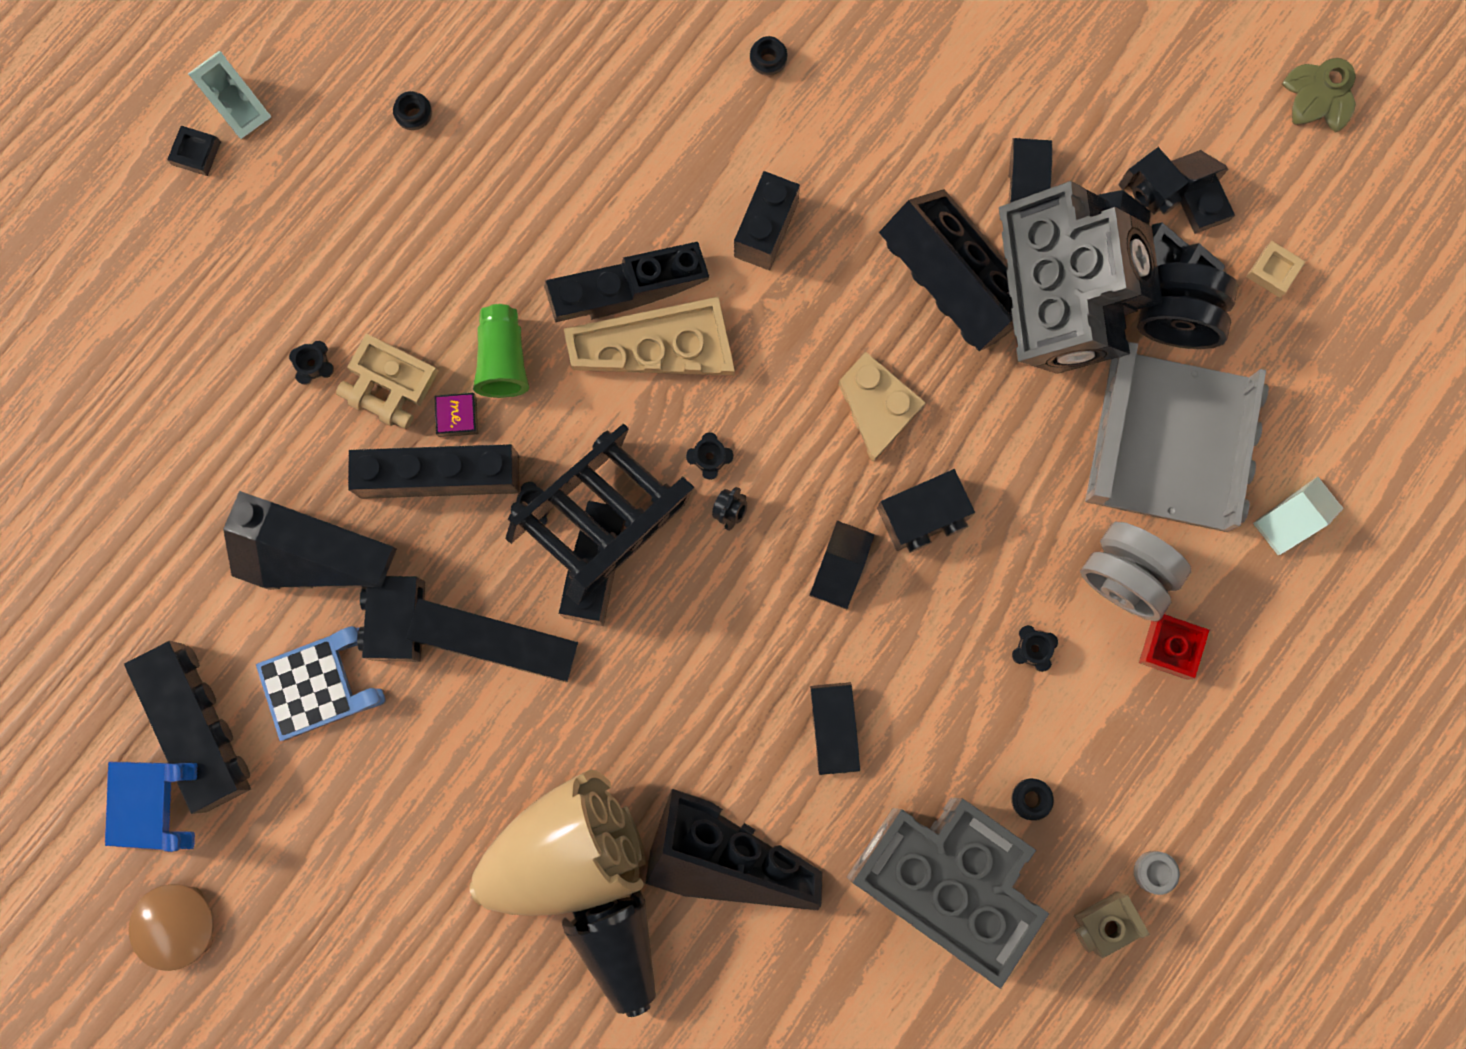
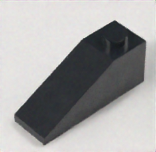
M588 501L585 512L609 534L614 532L616 535H619L624 531L625 520L611 507L604 503ZM579 530L573 552L581 559L587 558L591 561L599 554L597 551L599 546ZM568 570L558 614L564 619L604 626L615 571L586 599L577 605L566 595L572 580L569 577L570 571Z

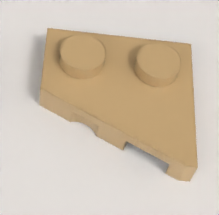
M867 352L839 380L842 394L850 406L853 420L857 429L861 432L867 447L868 456L872 461H875L925 405L921 398Z

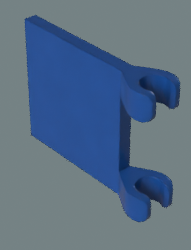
M108 762L105 846L161 849L168 852L178 851L179 849H194L195 832L169 831L171 782L196 780L197 763Z

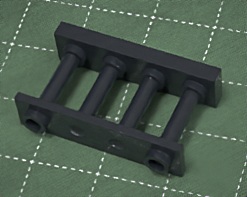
M624 423L612 433L608 430L603 432L592 445L593 450L530 504L526 502L520 503L508 517L510 524L505 539L512 544L524 532L529 533L570 571L569 577L572 580L566 595L577 605L586 599L685 506L694 489V486L683 476L672 487L667 483L662 485L621 447L629 430ZM608 459H611L652 496L651 502L653 504L645 511L641 507L636 509L595 471ZM583 482L626 521L624 524L626 529L619 535H616L614 532L609 534L567 495ZM555 506L599 546L597 548L599 554L591 561L587 558L581 559L539 519Z

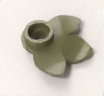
M1332 58L1326 60L1320 66L1304 64L1294 68L1287 75L1282 85L1289 91L1297 94L1292 106L1293 124L1311 123L1324 116L1326 123L1334 132L1340 131L1347 125L1356 106L1355 99L1350 90L1355 83L1356 74L1353 66L1347 60ZM1330 72H1339L1342 76L1341 83H1333L1329 78Z

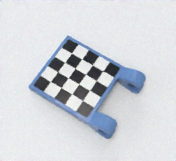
M353 626L344 628L331 636L256 664L280 741H285L385 703L382 689L369 688L352 695L338 651L357 646L359 628Z

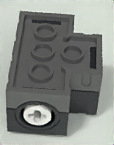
M1072 181L1000 206L999 215L1000 221L1003 224L1004 255L1008 264L1009 294L1013 303L1011 310L1014 334L1017 337L1018 343L1016 348L1018 362L1059 374L1129 355V342L1126 340L1125 329H1127L1125 315L1138 312V309L1152 308L1163 304L1152 226L1116 207L1110 208L1108 200Z

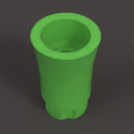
M492 304L482 308L479 313L480 325L477 328V367L473 390L481 396L491 398L522 395L530 387L524 366L521 327L518 325L517 309L505 304Z

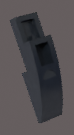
M697 241L623 257L622 263L618 265L545 280L544 288L555 323L590 315L591 320L675 295L707 281L709 274Z

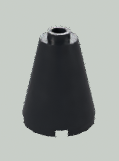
M641 890L630 894V897L573 912L575 919L571 922L566 917L562 920L564 933L615 1011L619 1014L626 1013L627 1017H636L648 1011L651 1007L650 1003L656 997L646 904Z

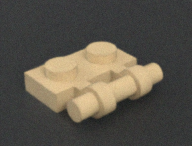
M365 334L347 366L352 373L360 377L354 386L342 381L337 387L336 395L348 400V405L357 410L364 408L378 415L379 421L389 426L396 424L404 429H408L413 422L414 416L402 410L405 400L407 399L420 406L435 380L438 370L379 339ZM375 384L391 391L386 402L371 395V390Z

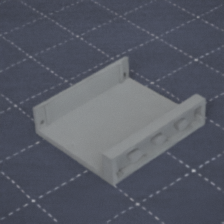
M1129 342V355L1111 359L1085 502L1223 532H1229L1241 526V523H1244L1247 518L1250 506L1249 500L1245 499L1247 484L1252 482L1256 470V462L1252 460L1253 447L1258 444L1262 434V423L1258 422L1260 408L1264 406L1268 396L1269 388L1267 384H1264L1266 370L1259 369L1252 376L1244 377L1138 355V344Z

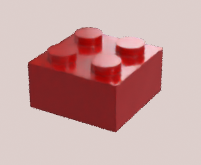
M1164 614L1160 620L1151 621L1139 663L1186 680L1195 679L1210 629Z

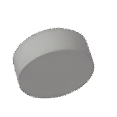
M1159 851L1146 852L1137 859L1134 865V877L1137 884L1149 893L1157 895L1167 894L1178 884L1180 877L1179 867L1176 861L1166 853Z

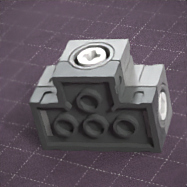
M950 798L943 808L944 812L938 820H935L930 829L914 820V817L904 810L893 808L847 875V878L1001 989L1049 915L1047 911L1027 900L1023 894L1013 888V885L1021 875L1019 873L1025 863L1030 861L1036 849L963 798Z

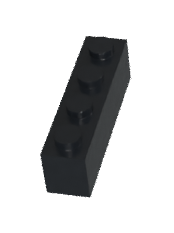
M512 444L349 450L348 490L361 499L520 493L519 454Z
M167 641L124 663L167 762L197 763L196 780L177 781L190 813L209 812L251 790L247 780L250 778L248 766L240 756H236L230 742L233 741L232 732L228 724L223 719H219L213 705L216 704V698L210 686L202 682L197 672L200 664L195 652L185 644Z

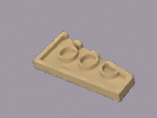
M719 297L564 328L573 370L735 376Z

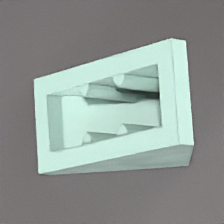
M218 51L188 73L240 139L271 118V115L221 51Z
M1316 477L1253 524L1276 554L1281 555L1329 525L1344 508L1321 479Z

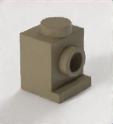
M1115 892L1074 915L1080 926L1075 929V932L1082 946L1088 953L1094 951L1096 955L1102 958L1107 957L1138 938L1143 939L1150 935L1129 896L1120 892ZM1115 921L1117 931L1107 936L1104 930L1106 923Z

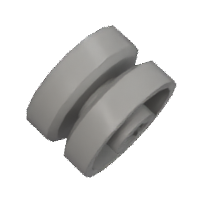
M1115 521L1100 540L1104 552H1094L1090 555L1080 570L1081 576L1100 595L1120 608L1143 619L1158 621L1171 604V597L1168 591L1181 589L1191 574V566L1179 552L1157 536L1137 526Z

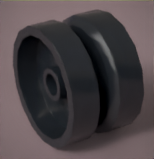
M1174 262L1158 265L1163 304L1152 308L1145 307L1140 309L1137 322L1139 332L1150 340L1178 348L1210 349L1224 345L1228 339L1231 318L1227 312L1231 311L1235 305L1239 287L1236 279L1224 271L1195 263Z

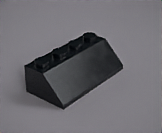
M945 189L908 200L879 231L886 241L887 248L893 255L901 258L911 270L913 279L920 286L928 290L936 300L938 309L954 321L961 330L963 339L968 344L974 346L980 352L997 343L1014 329L1011 310L1013 303L1009 294L1007 262Z

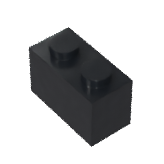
M763 171L734 239L735 258L766 270H771L799 203L800 184Z
M955 469L880 501L877 507L896 551L907 547L909 553L931 544L932 542L929 537L944 531L947 537L968 527L966 521L975 514L974 508Z
M386 576L382 587L361 588L360 607L362 610H365L364 627L361 626L358 630L357 645L358 650L362 651V658L371 661L421 662L422 644L406 640L417 600L418 598L425 599L424 580L417 576Z

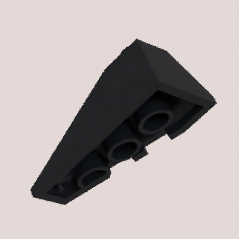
M239 491L223 528L231 576L268 590L280 589V587H298L300 589H313V587L334 586L337 588L382 587L397 550L393 546Z
M675 789L671 790L650 850L645 884L685 897L819 910L822 903V871L781 845L771 847L753 835L756 830L746 823L739 827L720 815L723 809L714 803Z

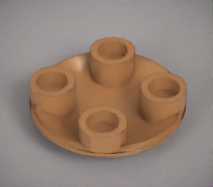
M168 884L157 887L140 899L130 917L129 939L135 954L145 964L158 970H178L192 964L211 947L213 942L212 912L204 899L203 893L195 887L180 884Z

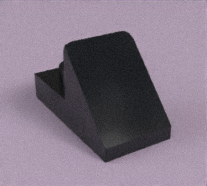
M1202 150L1171 161L1189 181L1179 195L1183 198L1180 203L1194 234L1226 223L1235 216L1219 181L1228 171L1225 164Z

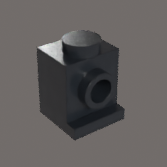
M1157 147L1129 168L1118 185L1122 190L1129 186L1133 190L1134 198L1147 207L1153 215L1158 211L1165 215L1183 200L1179 194L1189 181L1165 153Z

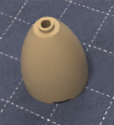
M588 770L557 786L521 812L497 836L473 872L470 893L474 901L488 910L506 914L526 916L558 915L607 904L641 890L644 883L639 878V867L646 864L644 848L628 807L621 808L616 799L608 792V789L611 788V782L601 773L595 770Z

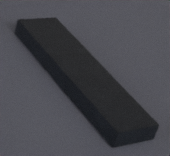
M419 598L406 640L565 683L568 682L578 642Z

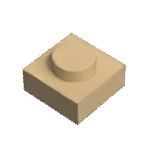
M1271 241L1264 248L1246 277L1280 298L1286 293L1306 261Z

